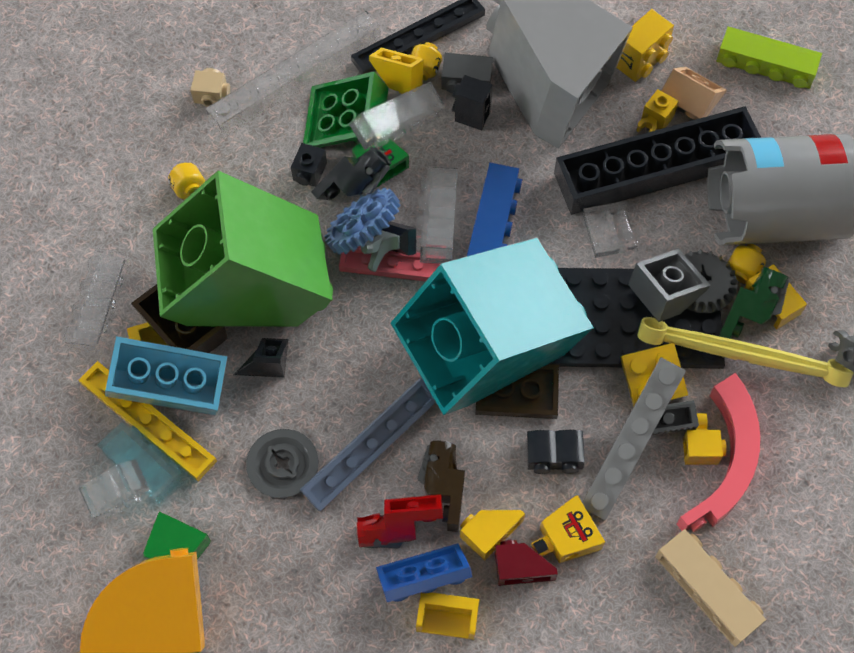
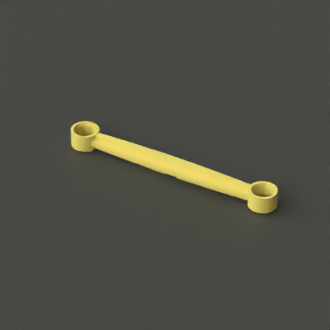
M645 317L641 320L637 333L638 338L648 344L674 343L675 345L734 360L739 359L756 365L822 377L826 382L837 387H848L854 372L836 362L835 359H831L827 363L739 340L668 327L665 322H658L656 318Z

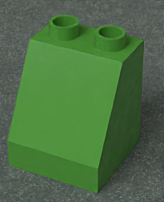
M219 170L153 228L159 311L162 318L186 326L298 327L316 312L324 310L333 300V287L329 282L325 258L326 246L322 240L318 215Z

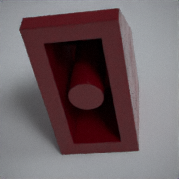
M505 540L500 542V545H495L494 553L498 586L556 581L558 575L557 568L527 544L517 543L516 540Z

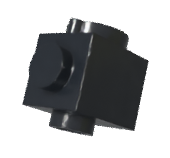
M301 143L291 165L293 181L303 186L310 185L316 187L327 165L325 149Z

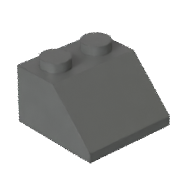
M680 249L636 263L628 284L658 322L681 314L710 287L707 280Z

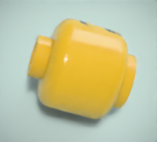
M425 42L424 44L416 45L411 56L424 59L423 80L426 81L428 78L436 76L442 62V55L438 51V47L432 43Z
M192 163L177 164L168 176L170 186L177 197L182 200L188 198L191 193L205 182L197 166Z
M754 244L737 246L728 260L732 270H735L736 279L743 284H747L748 279L760 273L766 264V259L761 253L762 249Z

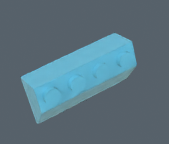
M116 336L105 396L216 415L227 356Z

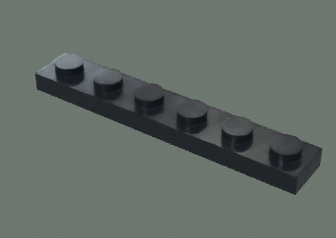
M458 0L352 54L351 61L361 74L376 72V69L369 61V55L380 48L409 55L416 45L424 44L425 42L432 43L485 16V8L478 0Z

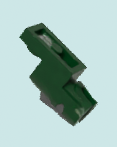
M763 267L762 272L751 286L754 287L753 291L744 287L740 288L719 336L729 339L738 338L744 327V323L741 322L742 318L764 325L771 319L772 315L781 314L789 277L775 270Z

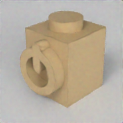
M206 68L203 71L195 70L190 90L193 101L206 107L223 106L224 99L229 98L230 84L226 83L224 73L213 68Z

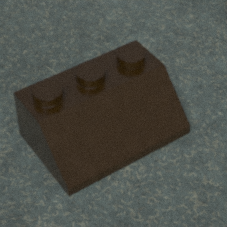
M157 284L131 303L135 310L168 346L210 353L228 339L225 326H186L160 317Z

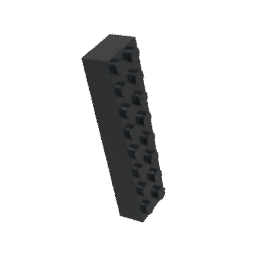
M746 106L556 157L554 175L569 212L573 215L708 177V168L724 165L726 151L714 148V143L717 140L761 138Z

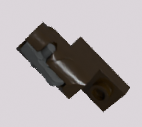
M435 440L431 441L430 445L427 446L418 474V481L424 485L426 496L441 494L442 503L450 504L444 505L442 522H447V531L458 532L465 470L457 469L456 445L447 441Z

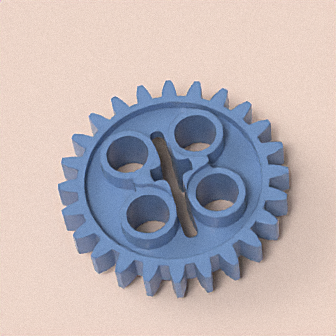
M378 188L372 194H367L364 197L360 196L357 202L353 201L349 208L345 207L343 209L344 212L336 216L338 219L330 223L332 226L326 230L328 233L324 236L326 244L334 253L337 252L338 255L342 252L347 254L350 250L354 252L359 246L363 248L368 240L372 242L375 235H381V230L389 227L388 222L394 220L395 217L393 215L399 212L397 208L401 206L399 204L400 200L391 189L387 190L386 188H383L381 191Z

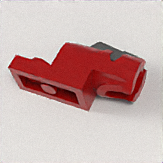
M441 494L385 499L384 515L376 513L366 517H357L359 547L398 549L403 542L416 540L415 521L432 522L436 519H443Z

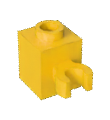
M657 89L645 104L636 131L640 132L645 127L650 129L649 132L666 128L675 116L679 101Z
M697 413L699 426L693 430H687L683 437L685 465H718L722 457L726 456V441L721 440V430H707V413Z

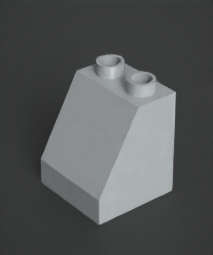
M493 0L499 5L493 11L486 24V29L493 33L488 54L490 57H493V63L532 132L559 149L611 82L633 27L590 0Z

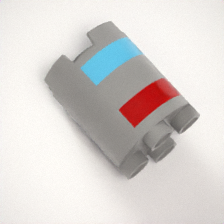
M849 134L717 140L714 143L715 149H724L726 151L724 165L708 168L707 178L709 210L723 211L726 217L728 231L715 233V239L718 244L740 245L848 239L854 235V139Z

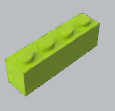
M728 26L716 62L722 63L725 67L743 69L749 74L767 76L773 81L788 82L797 88L805 87L810 89L815 79L822 53Z

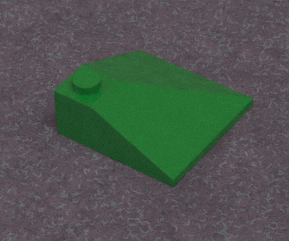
M375 72L312 86L303 143L321 148L368 138L386 109L389 87Z

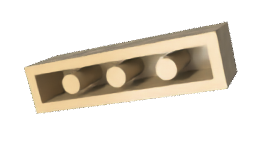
M684 529L659 549L655 557L730 643L736 647L766 621L763 616L764 613L756 602L749 601L742 593L741 585L722 571L721 563L714 556H709L704 551L699 538L693 533L689 534Z

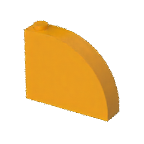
M188 548L170 550V555L142 561L112 580L98 595L87 614L81 634L80 653L201 652L205 647L197 552L188 553Z

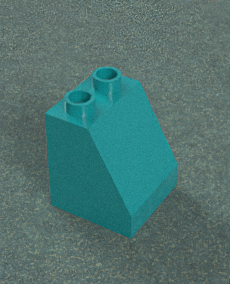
M538 238L441 263L390 323L443 415L468 407L564 356L594 328L587 317L584 307L576 300L560 275L557 264L548 256Z

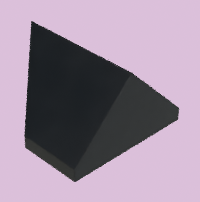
M262 338L257 350L233 375L285 378L289 339Z

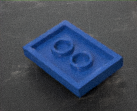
M459 543L376 567L387 602L403 601L411 595L430 593L438 587L448 584L457 585L464 582L465 579L473 577L470 565Z

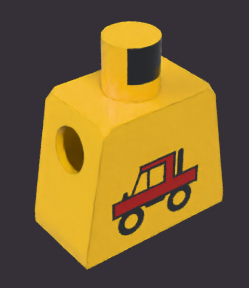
M576 495L541 522L539 529L544 537L532 542L531 546L542 557L553 552L558 562L562 563L603 549L605 540L579 496Z

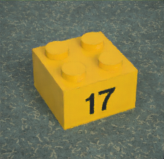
M653 9L631 26L633 27L616 67L634 82L641 77L646 78L657 62L661 64L666 60L669 55L668 47L673 40L672 32L674 25Z

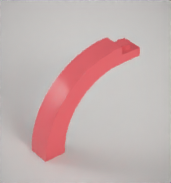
M736 373L715 385L709 395L720 410L730 437V461L726 476L720 487L710 497L680 517L677 525L681 531L684 529L687 531L690 528L693 532L697 531L707 523L705 518L712 527L718 524L736 506L754 476L760 453L759 421L751 396Z

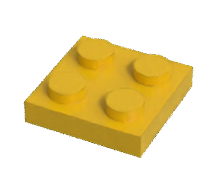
M674 343L620 357L633 406L637 402L660 357L681 368ZM684 376L671 400L688 396Z

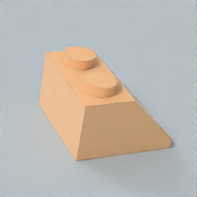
M680 67L672 70L661 91L678 100L677 107L679 106L686 110L685 115L696 120L707 117L727 90L687 67Z

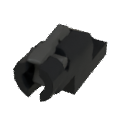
M371 147L357 159L344 156L311 193L319 200L334 199L340 193V189L348 197H358L363 193L372 194L392 163L377 147Z

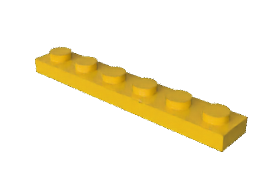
M97 361L78 380L80 384L199 482L217 462L216 458L151 404L106 397L105 389L109 370Z

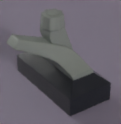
M392 221L388 222L389 227L383 228L381 235H375L372 242L368 241L363 248L361 247L364 254L372 253L368 269L376 272L384 255L390 250L405 255L416 254V228Z

